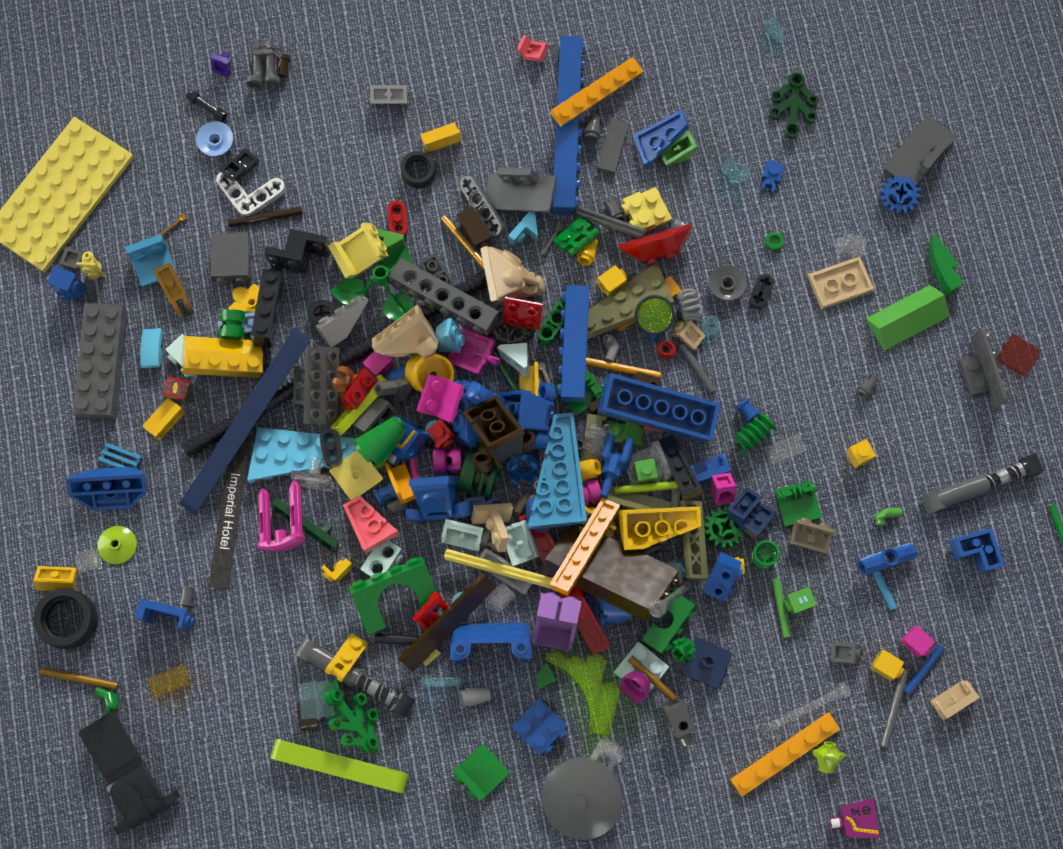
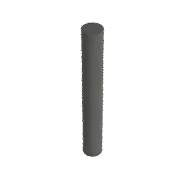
M685 343L680 345V350L710 394L715 392L716 388Z

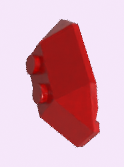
M689 223L618 244L621 252L643 264L652 265L662 258H665V260L675 258L676 254L681 252L692 233V226Z

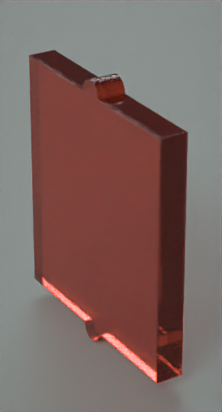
M1012 333L1006 344L1002 345L1003 349L997 356V360L1025 377L1030 368L1035 365V360L1041 350Z

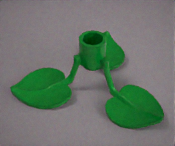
M407 245L399 246L387 253L388 257L381 260V265L373 269V276L370 277L366 288L361 279L356 277L353 279L347 278L331 289L334 297L342 304L348 306L355 297H365L364 293L368 292L372 283L375 282L379 286H385L390 297L383 302L382 311L384 315L390 320H398L413 308V302L410 296L404 292H398L393 296L388 282L389 275L400 258L412 264Z

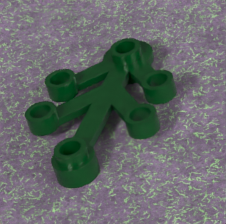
M799 72L790 74L787 84L771 94V101L779 103L782 96L792 90L791 97L777 107L771 108L769 112V117L772 120H777L780 114L790 107L789 124L786 125L784 130L785 136L789 139H795L800 132V127L796 124L798 108L806 116L805 121L808 124L815 123L817 119V114L811 111L808 106L815 107L819 99L805 86V77ZM797 80L799 84H795L793 81ZM799 91L807 98V105L800 99ZM810 99H814L816 102L812 103ZM775 111L778 115H773L772 112ZM808 116H813L814 119L811 120L808 118ZM792 130L795 134H790L788 131Z

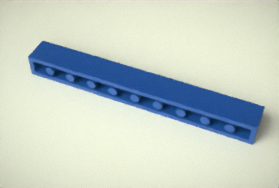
M560 36L557 106L578 93L580 88H584V77H581V71H584L585 60H581V55H585L586 44H582V37ZM583 113L562 127L556 122L554 176L557 178L553 196L552 213L575 214V208H579V197H575L576 190L579 191L580 179H576V173H580L581 162H577V156H581V145H578V139L582 138V128H578V124L582 122Z

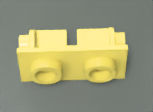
M85 252L82 255V263H76L90 279L105 277L101 271L100 262L94 258L92 252Z

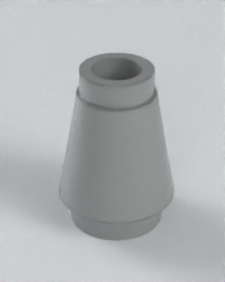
M465 688V690H461L462 705L468 706V708L491 700L489 688Z

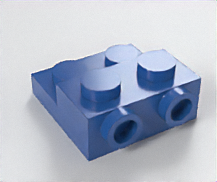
M539 698L511 727L539 755L542 753L547 755L554 747L552 745L556 738L561 740L568 732L566 730L568 725Z

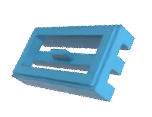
M105 443V448L101 452L102 455L98 458L100 462L116 468L126 467L105 459L106 456H110L133 465L134 469L138 468L142 456ZM109 449L135 458L136 462L111 453Z

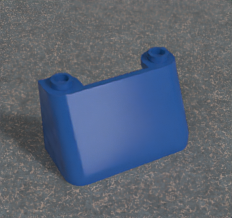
M521 622L460 624L452 632L450 660L453 665L463 664V660L472 654V644L511 643V650L515 657L520 658L522 663H532L531 630L527 624Z

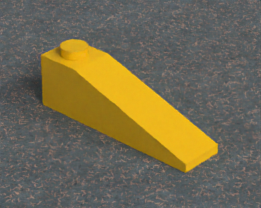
M700 506L618 510L619 531L624 550L645 549L701 527Z

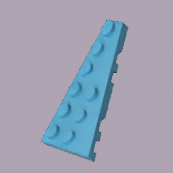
M257 427L247 479L248 483L260 479H273V477L281 475L289 476L316 471L318 468H331L326 465L323 459L320 444L321 434ZM339 436L343 460L356 451V444L352 443L356 438ZM330 438L327 442L331 443L334 439ZM332 456L330 460H336L337 456Z

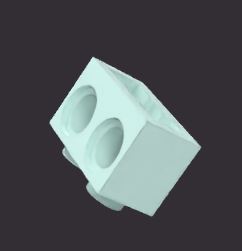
M387 541L372 550L360 570L369 577L374 574L373 568L376 565L383 566L381 573L389 571L392 566L400 563L403 558V551L397 545ZM386 549H393L394 554L392 557L386 558L384 557V551Z

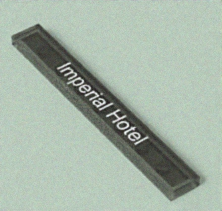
M251 437L245 439L226 468L208 584L209 588L229 590Z

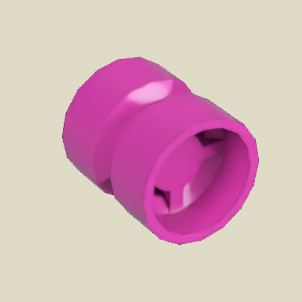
M444 448L434 449V474H445L446 471L461 473V448H450L449 451H446ZM447 457H452V465H447Z
M596 478L587 480L583 486L586 507H588L589 502L598 504L603 498L600 496L601 489Z

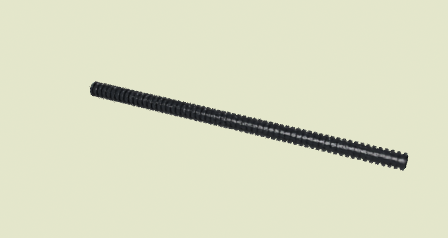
M481 270V273H475L476 276H470V279H465V282H460V285L456 284L455 288L470 296L471 293H476V290L480 291L481 287L485 288L487 284L485 271ZM442 296L438 300L445 301L448 297ZM420 305V309L427 320H430L431 316L435 317L436 313L440 314V310L435 307L429 308L426 305ZM380 328L379 332H374V335L370 334L363 341L359 340L358 344L354 343L353 347L349 346L348 350L344 349V352H339V367H349L348 364H354L353 361H359L360 357L364 358V355H369V352L373 353L372 338L384 329ZM292 379L291 383L287 382V385H282V388L278 389L264 410L263 415H266L265 412L267 411L271 412L272 408L276 409L277 405L281 406V403H286V400H292L294 379ZM235 412V415H230L228 419L224 418L223 422L219 421L218 425L214 424L213 428L209 427L202 434L198 433L197 437L193 436L192 440H187V443L183 442L182 448L186 455L192 458L193 454L197 455L198 451L202 452L203 448H208V445L212 446L214 442H219L218 440L222 439L238 413Z

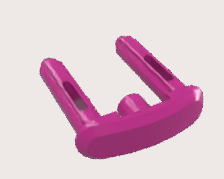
M297 481L291 482L289 487L291 535L287 536V530H275V541H271L270 494L266 488L260 490L258 494L259 543L256 544L260 550L271 552L286 551L301 545L305 541L306 536L302 534L301 487Z

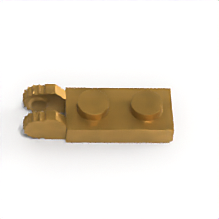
M168 263L153 270L178 317L183 316V312L176 302L182 299L189 312L193 311V307L187 298L188 295L172 264Z

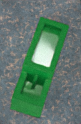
M935 234L928 242L930 262L940 287L948 296L959 289L964 282L954 270L958 265L957 261Z

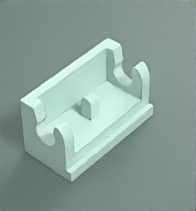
M446 519L441 543L479 552L484 528Z
M527 520L505 527L509 536L506 549L512 566L540 557L531 531L528 529Z

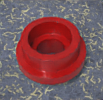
M666 340L659 343L657 347L659 357L671 359L675 355L676 347L671 341ZM668 348L670 352L664 353L663 349Z

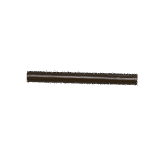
M302 207L230 219L228 224L229 227L300 215L303 214Z

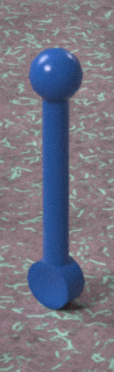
M584 593L583 596L587 601L592 613L594 614L598 624L600 625L602 631L605 630L606 624L601 623L600 618L590 600V595L588 593Z

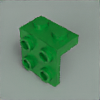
M480 745L463 763L453 770L455 773L454 779L460 785L464 783L469 788L467 793L474 800L478 798L480 801L509 774L508 769L485 745Z

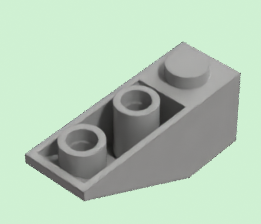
M357 296L350 301L351 304L336 309L334 315L326 316L318 321L319 324L315 327L327 346L333 347L347 338L369 301L367 298Z

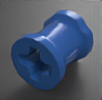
M749 397L735 407L736 410L743 414L747 423L760 414V411L756 410L750 403Z
M391 482L382 489L373 490L380 506L383 505V502L392 498H398Z

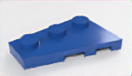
M682 109L633 135L643 165L646 168L690 127Z

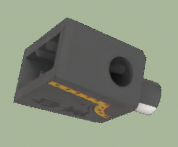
M677 697L672 702L668 701L661 704L660 707L673 735L676 738H681L684 746L694 743L691 732L696 729L684 700ZM683 721V726L679 728V723Z

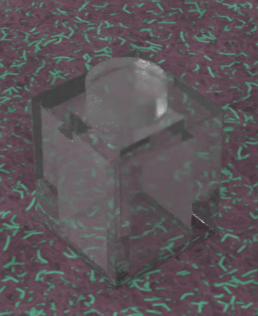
M502 582L486 598L488 603L486 607L493 614L497 612L500 615L516 600V595Z

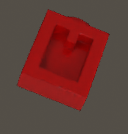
M441 418L427 430L436 442L434 446L437 449H447L454 443L453 439L457 437L447 422Z

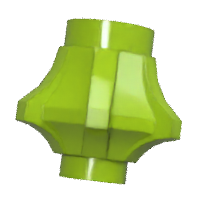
M829 741L824 742L823 746L813 750V755L816 757L819 765L818 770L823 773H834L839 761L845 757V754L837 749L836 744Z

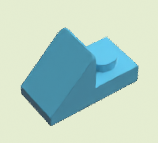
M528 212L509 234L508 240L510 244L515 246L518 242L521 243L527 234L538 241L535 212Z

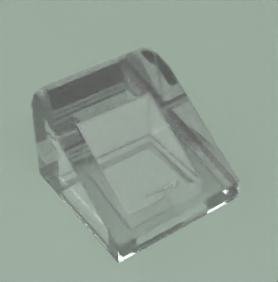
M86 550L74 557L79 575L102 568L98 550Z

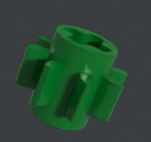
M683 637L676 639L672 643L674 646L671 649L672 655L677 661L684 663L686 660L690 661L695 657L693 653L696 649L692 640Z

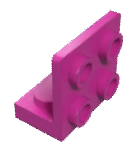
M427 374L416 411L437 416L453 423L454 418L458 414L459 402L464 394V385L446 378Z

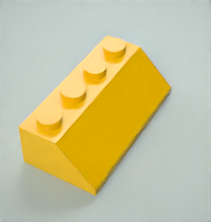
M183 337L182 374L260 378L263 373L262 347L253 346L252 340Z

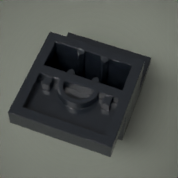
M290 229L285 250L266 246L264 254L272 268L276 270L289 269L292 273L300 274L301 272H307L311 253L323 257L324 255L330 256L331 251L328 247L330 244L327 236Z

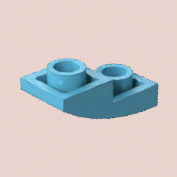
M161 328L143 329L140 349L141 368L160 367L163 355L161 349L163 331Z

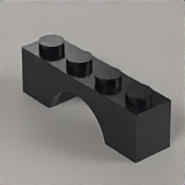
M263 269L251 331L253 346L268 348L273 346L276 308L278 300L282 296L284 285L281 270Z

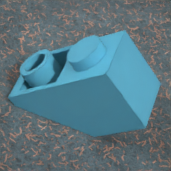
M448 318L436 327L437 350L446 353H461L465 337L452 318Z

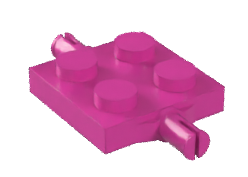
M464 328L461 329L465 337L461 353H449L447 357L453 366L481 376L488 362L498 366L501 361L500 358L491 356L496 345L495 340Z

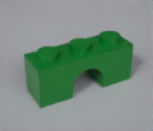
M675 591L663 609L672 618L671 626L662 629L652 624L641 642L659 655L662 652L667 653L673 645L670 642L673 636L678 637L684 629L681 626L684 620L689 621L695 613L692 610L695 604Z

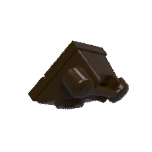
M497 395L462 412L464 419L486 450L476 452L472 456L474 467L479 472H490L494 465L499 468L504 460L516 454L523 456V452L531 451L536 445L534 432L531 430L524 431Z

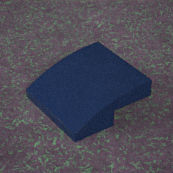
M746 487L726 512L744 532L756 540L773 520L777 512L761 503L762 497Z

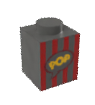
M168 376L167 381L163 382L161 391L166 399L188 404L194 386L189 381Z

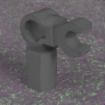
M400 377L395 381L376 382L374 390L378 396L395 394L391 399V405L397 408L398 403L402 407L406 406L407 400L405 398L410 393L412 386L404 377Z

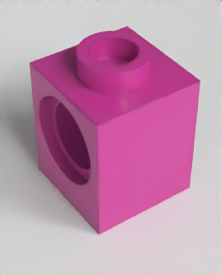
M374 351L363 362V365L370 373L377 377L379 375L384 376L394 366V363L392 361L393 357L380 355Z
M731 473L712 475L710 493L715 505L733 503L735 501L736 484Z
M916 625L909 630L900 642L918 658L923 655L926 657L933 650L932 644L935 641Z

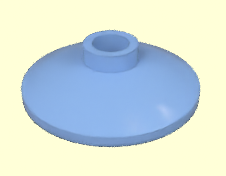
M209 122L199 129L196 136L197 146L201 152L208 156L223 155L233 144L232 131L222 122ZM214 140H219L218 143H213Z

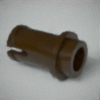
M280 53L276 58L278 61L276 75L280 78H287L288 64L291 62L288 54Z

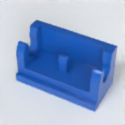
M725 454L690 465L699 484L711 481L712 475L731 473L732 471Z

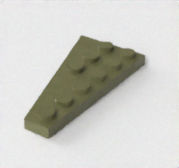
M658 262L589 309L587 339L634 322L637 304L649 295L663 296L675 306ZM660 299L647 300L641 305L638 317L639 319L666 310L669 306Z

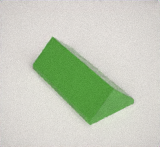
M929 285L867 317L865 320L883 350L886 351L949 318L950 315L945 295Z

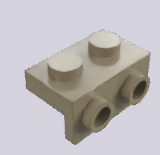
M801 518L793 524L789 544L827 555L835 529H832L829 524L819 523L817 525L812 523L810 519Z

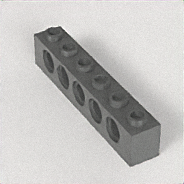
M400 258L389 275L391 285L395 289L406 291L413 299L419 298L429 308H437L442 315L455 318L457 323L462 326L467 325L471 327L478 335L484 334L488 337L499 319V312L402 258ZM408 279H415L413 283H407ZM426 287L431 288L429 292L422 291ZM442 296L448 297L445 301H439L438 299ZM457 305L464 306L462 310L455 309ZM473 314L480 315L478 319L471 318Z

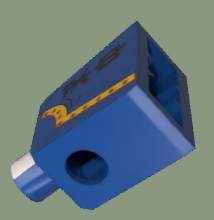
M404 417L400 418L406 423L405 428L407 431L388 459L389 462L395 465L399 464L401 458L413 459L430 435Z

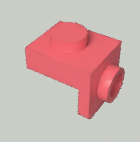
M523 35L518 44L517 51L524 60L543 62L549 46L545 42L531 41L527 35Z

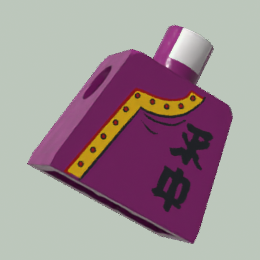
M873 798L840 807V816L829 818L831 830L842 829L843 837L880 838Z

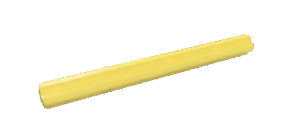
M447 549L444 554V559L447 561L549 589L553 579Z

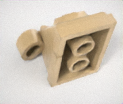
M485 246L481 248L491 302L504 306L505 297L524 300L530 296L535 297L545 292V283L542 277L539 275L535 276L534 272H529L521 265L522 262L517 256L507 250L502 251L494 247Z
M418 305L372 338V348L375 352L391 357H403L410 353H418L425 358L432 355L438 348L435 332Z

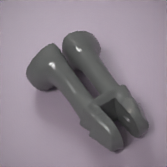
M266 39V49H261L260 40L254 41L251 55L253 57V75H249L246 78V86L251 89L263 90L262 61H266V76L264 79L266 89L272 90L278 88L281 84L280 77L275 74L274 59L276 48L272 39Z

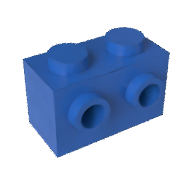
M57 266L54 267L47 281L54 292L67 302L72 300L78 303L86 291L85 284L76 274Z
M720 552L704 586L703 593L723 602L727 596L731 597L735 589L733 583L735 580L739 581L743 572L740 569L742 562Z

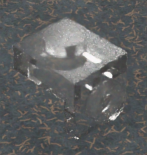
M851 233L838 237L836 255L866 256V238Z

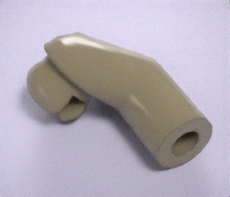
M535 495L521 496L514 505L512 512L519 516L525 508L527 500L535 498Z

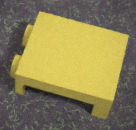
M362 223L360 229L342 241L333 242L328 245L345 278L353 279L388 257L386 245L380 241L377 235L378 230L371 223Z

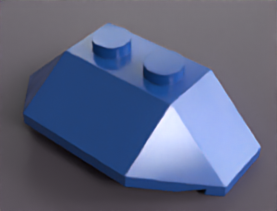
M131 467L90 469L66 478L69 497L92 511L132 508L148 491L145 472Z

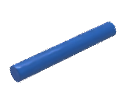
M938 644L904 689L906 694L911 695L945 650L942 645Z

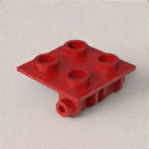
M505 297L502 323L540 330L543 304Z

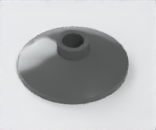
M733 265L717 267L709 278L711 292L714 296L724 301H733L741 297L747 285L744 273ZM724 283H729L730 287H725Z

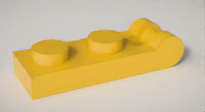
M351 633L324 672L329 675L333 674L337 677L338 681L342 682L368 643Z

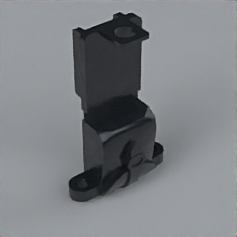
M110 712L79 731L80 738L102 776L107 781L106 788L125 819L113 827L117 835L129 828L134 829L144 822L157 817L156 815L168 809L170 803L181 797L178 790L163 796L116 713Z

